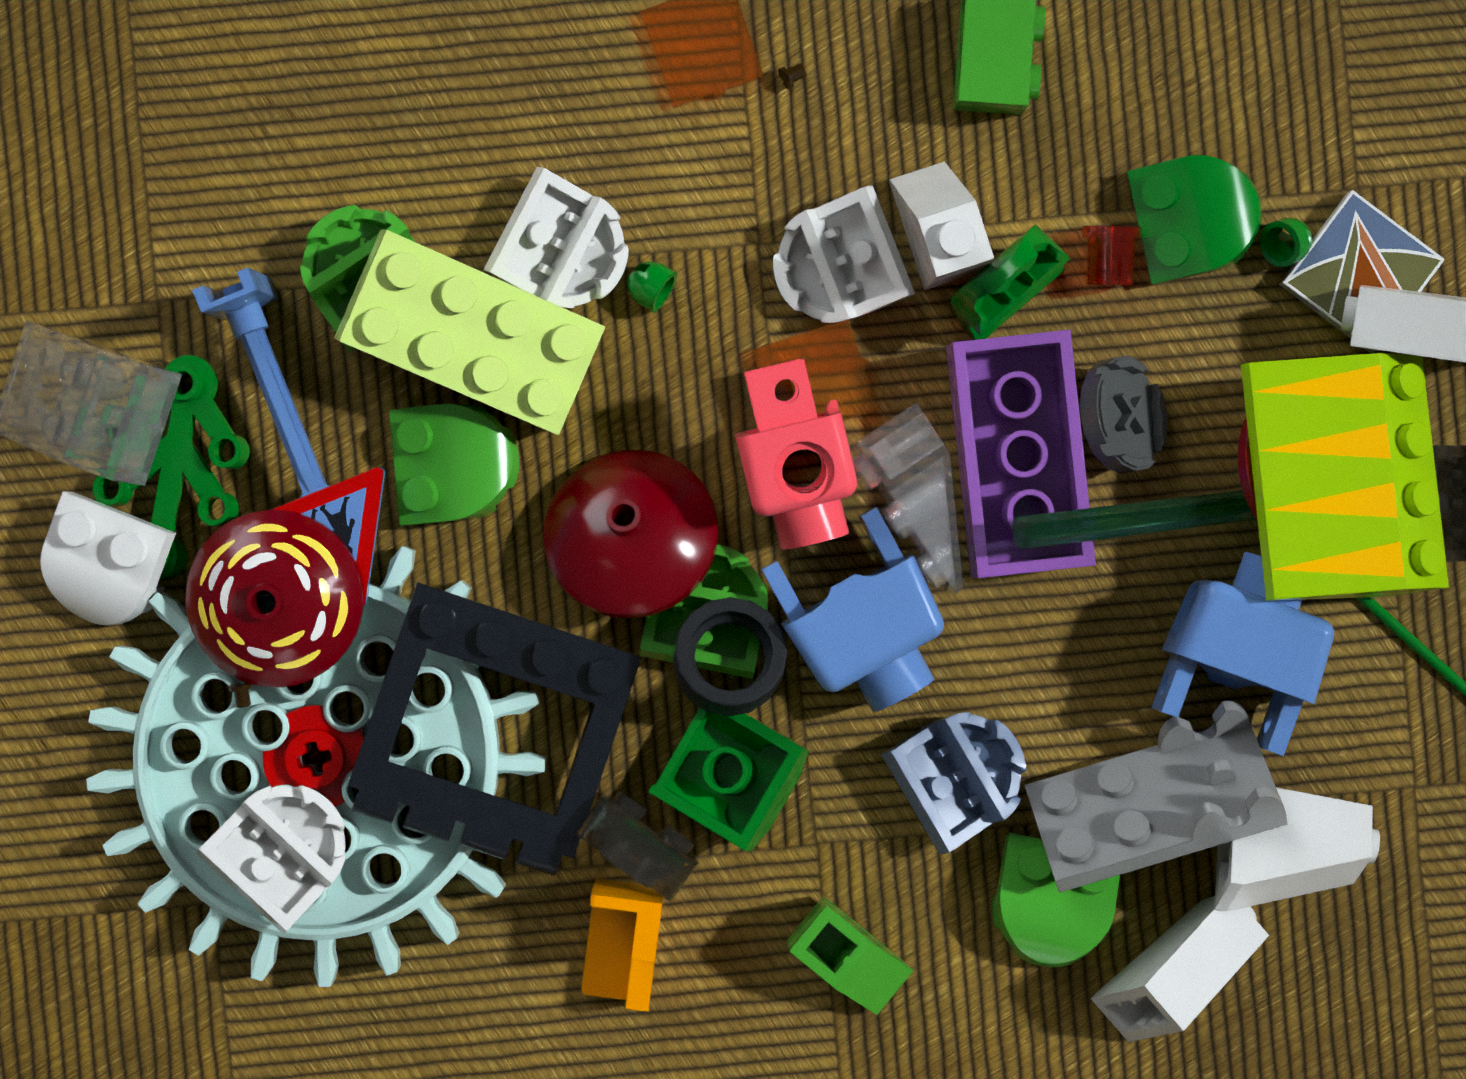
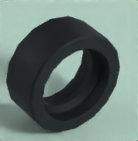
M728 597L708 601L690 613L678 632L673 666L677 683L689 701L708 713L734 716L750 713L770 699L781 682L788 651L783 630L771 613L752 601ZM723 624L743 626L753 632L762 644L765 656L763 670L756 681L747 687L732 691L716 688L705 681L697 670L695 661L697 643L704 633L715 626Z

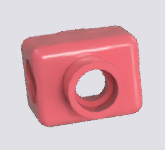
M796 359L744 372L757 428L736 433L735 439L753 510L758 515L764 517L773 516L781 550L813 545L849 534L841 499L851 496L856 491L857 477L842 413L839 410L837 400H830L825 407L826 412L817 414L804 359ZM789 379L795 386L794 395L786 401L778 400L775 396L776 385L779 381ZM806 449L816 452L821 460V470L813 483L806 486H794L783 478L782 467L786 458L791 453Z

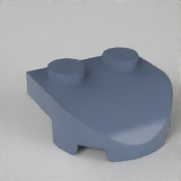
M970 712L954 714L925 725L881 754L939 854L950 853L992 823L1005 820L1014 812L1021 801V798L1017 797L1020 787L1021 773L1026 771L1024 754L1013 733L998 720H988L984 717L970 714Z

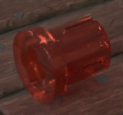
M1082 226V237L1088 238L1086 284L1133 285L1135 238H1141V227Z

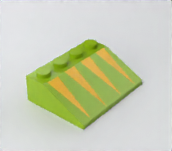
M1373 353L1242 364V382L1266 601L1388 597L1449 588L1423 357L1410 354Z

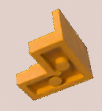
M595 879L589 906L592 909L581 988L584 995L626 1000L625 1009L649 1011L664 887Z

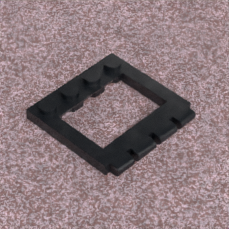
M417 582L348 782V786L359 789L352 811L392 824L399 803L409 805L403 828L448 842L455 822L465 823L459 846L505 860L511 841L514 839L521 842L515 864L555 876L562 855L574 859L642 657ZM427 648L593 703L555 815L388 761Z

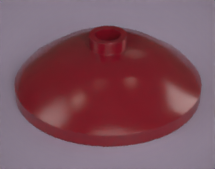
M616 451L587 462L573 472L560 486L546 514L543 532L544 550L550 569L557 582L580 605L610 617H646L678 604L692 593L704 579L717 549V515L712 499L704 484L681 462L653 451ZM624 512H630L635 515L633 522L627 526L615 524L616 518Z

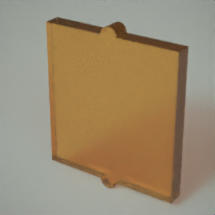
M670 0L640 11L673 108L712 95L717 99H721L724 96V91L764 77L738 0Z
M849 320L836 322L752 350L758 369L796 359H804L817 414L826 412V405L830 400L834 399L837 400L843 421L877 410L865 372L869 363L867 359L860 357ZM789 379L779 381L775 387V396L778 400L786 401L794 395L795 386Z

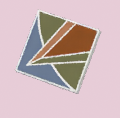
M1351 190L1347 192L1312 239L1313 243L1309 253L1301 261L1294 263L1279 285L1341 331L1346 296L1358 297L1361 285L1421 292L1445 259L1355 191ZM1341 331L1349 338L1352 337V332ZM1364 348L1369 353H1374L1377 351L1375 349Z

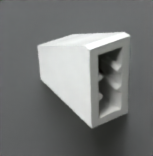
M945 162L889 180L924 290L977 274L994 259L976 200Z
M1361 285L1358 297L1346 296L1341 331L1352 332L1350 346L1466 362V297Z
M1276 787L1286 811L1288 825L1217 846L1215 910L1231 911L1354 884L1366 865L1374 864L1379 852L1380 833L1379 830L1372 829L1373 806Z
M1215 896L1203 899L1097 991L1091 1000L1128 1042L1184 1031L1269 935L1256 921V914L1250 906L1231 911L1215 910Z

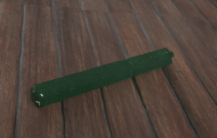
M1237 490L1019 516L1014 519L1012 530L1014 532L1013 541L1015 545L1020 549L1256 519L1247 504L1243 491Z

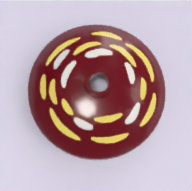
M264 510L252 512L228 522L213 533L203 544L192 563L188 575L186 610L196 641L208 658L221 670L240 681L251 683L252 685L272 688L287 687L307 682L321 675L344 656L352 645L362 621L364 587L354 556L347 545L330 528L316 519L301 513L287 510ZM262 590L269 591L275 598V607L270 613L262 611L257 605V597Z

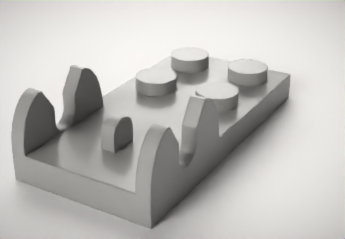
M1234 701L1221 702L1212 714L1213 725L1201 732L1193 731L1189 721L1180 717H1172L1161 727L1158 735V745L1025 785L1059 893L1288 825L1284 805L1262 754L1248 714L1242 705Z

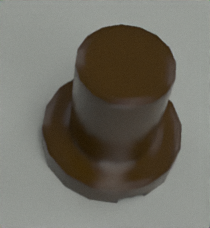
M801 63L789 69L785 67L778 69L780 79L782 78L783 85L788 90L794 87L793 82L806 76V71Z
M238 682L228 686L229 691L234 692L237 708L251 705L249 689L253 687L251 683Z

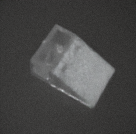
M26 320L0 398V435L57 461L103 478L145 486L182 374Z
M915 403L852 444L850 447L856 455L852 460L856 476L864 488L869 490L877 487L888 505L882 508L880 512L898 539H905L909 536L920 554L915 556V559L927 584L930 587L934 586L936 589L942 586L945 591L957 593L963 589L950 452L919 405Z

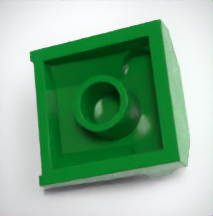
M699 708L655 785L652 784L648 792L742 850L751 852L771 829L798 782L809 750L746 713L724 716L708 713Z

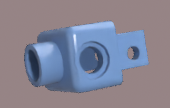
M874 507L858 515V518L885 565L867 576L854 574L830 587L828 596L825 599L804 610L778 561L772 562L761 568L788 618L781 623L782 627L821 687L828 692H836L857 682L872 712H877L909 697L934 681L935 678L918 647L937 638L944 629V621L914 555H902L877 507Z
M1244 552L1233 585L1219 581L1197 580L1189 586L1161 649L1170 653V657L1151 708L1178 718L1197 665L1206 672L1209 680L1227 687L1239 689L1245 686H1259L1272 690L1274 693L1257 736V741L1260 748L1284 756L1303 701L1315 704L1334 639L1333 626L1325 619L1300 611L1299 608L1302 600L1266 601L1262 558L1260 555Z

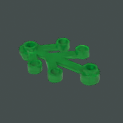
M193 355L175 358L167 365L162 374L161 391L129 415L117 413L106 420L103 427L105 441L114 448L130 450L136 448L142 442L146 430L171 414L168 432L164 438L120 471H104L95 478L92 491L98 502L107 506H123L130 501L133 491L160 472L151 523L175 532L185 476L200 499L198 515L205 524L222 527L237 518L239 505L236 498L223 490L192 440L195 420L197 419L211 439L208 454L214 465L220 468L238 469L249 458L250 450L247 441L234 433L214 401L218 394L219 382L214 368L208 361ZM190 374L193 385L191 390L184 394L182 392V381L185 375ZM127 422L130 431L127 439L122 442L118 436V429L122 423ZM232 441L235 445V455L227 462L223 457V447L227 442ZM116 479L119 484V491L111 499L107 489L111 480ZM220 498L224 503L225 510L223 515L216 519L212 513V506ZM176 536L174 537L159 580L176 578L186 566L187 550L182 541Z

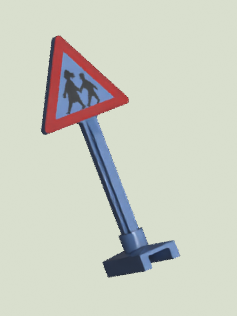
M245 268L237 272L241 282L226 287L222 290L223 293L206 286L193 289L192 291L201 313L228 320L235 339H241L301 487L302 496L299 499L271 510L293 511L312 517L326 525L341 538L354 556L359 567L364 587V606H366L385 470L376 467L331 486L326 483L265 332L269 326L261 307L279 299L271 277L253 269Z

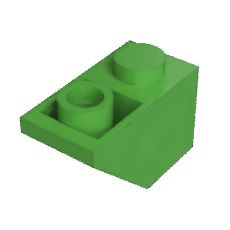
M824 895L787 939L789 952L833 988L878 1015L914 971L912 967Z

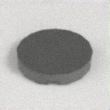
M1129 355L1098 361L1087 372L1080 397V415L1083 431L1093 454L1105 468L1119 474L1149 469L1156 462L1152 460L1154 454L1162 452L1167 439L1168 416L1162 391L1158 384L1150 385L1147 377L1143 374L1150 372L1141 361Z

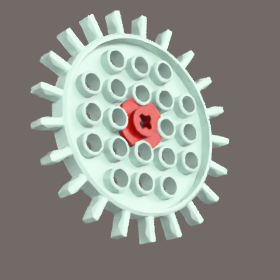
M401 546L390 559L387 575L381 586L370 583L367 604L364 606L362 621L352 645L334 666L314 678L311 688L306 693H296L288 687L272 688L252 685L253 687L249 689L250 706L237 708L234 692H232V702L227 710L218 712L209 708L204 701L203 691L210 680L220 679L228 685L244 682L230 676L208 658L194 637L188 621L187 611L179 600L165 592H157L149 600V603L158 617L178 633L179 638L162 661H156L139 648L124 645L115 646L109 656L123 670L138 674L148 680L149 685L139 713L129 712L115 706L90 711L89 723L106 731L130 732L134 734L133 769H107L86 779L87 791L108 794L121 789H136L137 800L144 823L117 832L102 846L106 855L112 856L129 853L139 845L153 841L162 858L171 869L163 879L149 886L139 901L138 905L145 913L166 904L175 892L184 885L201 901L210 906L208 915L194 930L189 950L199 956L218 940L221 930L229 918L241 925L259 931L258 944L251 957L252 979L263 981L276 963L280 937L314 941L315 959L313 969L318 987H331L336 979L339 967L336 939L367 932L374 947L376 961L387 976L398 972L401 967L400 949L391 933L390 924L405 917L414 910L419 911L423 915L433 934L448 945L457 939L460 932L454 917L441 905L436 897V894L456 873L468 879L479 891L497 898L504 889L506 883L494 869L475 859L471 854L472 849L459 846L465 823L455 822L451 837L447 842L425 834H412L403 828L401 812L406 805L402 803L398 805L392 824L352 811L356 798L353 795L352 787L348 786V782L385 674L378 675L367 668L364 662V653L366 648L375 641L388 644L394 651L411 601L402 596L401 592L406 579L414 569L416 550L407 546ZM461 580L445 591L468 598L472 587L464 580ZM262 590L257 597V605L262 611L270 613L275 607L273 594L266 590ZM427 648L417 677L422 673L436 674L444 683L445 695L439 704L425 705L418 701L412 690L401 723L408 726L412 731L414 737L413 747L406 754L397 755L392 753L388 761L433 776L432 763L435 757L445 753L452 754L462 762L464 768L463 778L457 784L495 796L499 774L513 773L530 776L545 772L547 757L532 752L515 754L500 752L497 726L498 718L507 715L524 714L540 703L538 691L518 690L505 697L491 699L478 670L479 665ZM340 692H353L361 698L364 712L362 718L357 723H343L334 714L333 703ZM259 711H272L281 719L282 733L276 742H264L255 735L253 720ZM180 729L191 730L200 739L201 750L194 761L182 760L173 750V737ZM313 742H316L320 751L329 750L331 753V760L323 764V771L319 770L317 763L307 764L305 754L313 749ZM229 760L241 761L249 768L251 782L245 791L236 792L224 784L222 769ZM269 786L272 788L279 786H305L319 792L335 806L343 819L345 827L350 832L351 845L345 851V862L337 878L283 934L197 854L199 848L206 841L196 837L191 829V819L196 811L206 810L213 813L221 827L248 797ZM381 853L394 856L401 866L399 880L390 884L377 881L370 871L372 857Z

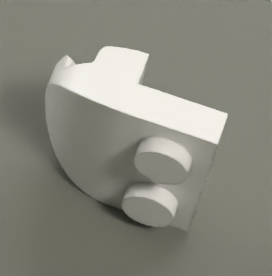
M537 166L483 270L510 285L560 307L574 308V306L588 303L594 299H602L613 290L625 270L629 249L624 243L623 232L618 221L620 216L607 201L601 197L592 196L551 171Z
M873 186L862 187L815 209H807L796 215L785 226L784 229L787 231L781 241L779 252L773 257V271L776 284L785 301L794 310L802 311L824 323H835L858 318L915 294Z
M63 491L42 548L40 559L42 575L54 597L75 615L99 625H119L136 618L142 613L149 612L153 608L149 600L157 592L164 591L165 587L158 585V581L176 532L77 493Z
M269 786L248 797L235 813L199 848L197 854L284 934L339 875L346 858L345 825L335 806L319 792L305 786H279L273 788Z

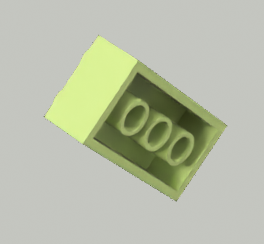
M380 230L334 338L559 435L605 330V326L389 230Z

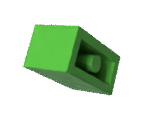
M961 0L953 110L1022 115L1029 106V99L1038 100L1041 85V65L1032 64L1033 41L1042 42L1046 16L1045 6H1036V0Z

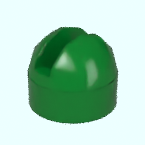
M1282 218L1269 223L1263 229L1260 236L1262 254L1268 262L1277 267H1287L1301 261L1309 253L1313 243L1310 229L1297 218Z
M641 262L627 279V287L631 298L649 311L657 312L671 294L676 283L677 273L657 262Z

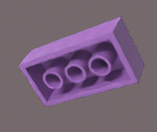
M1071 330L952 342L946 347L971 577L985 578L1095 566L1096 561Z

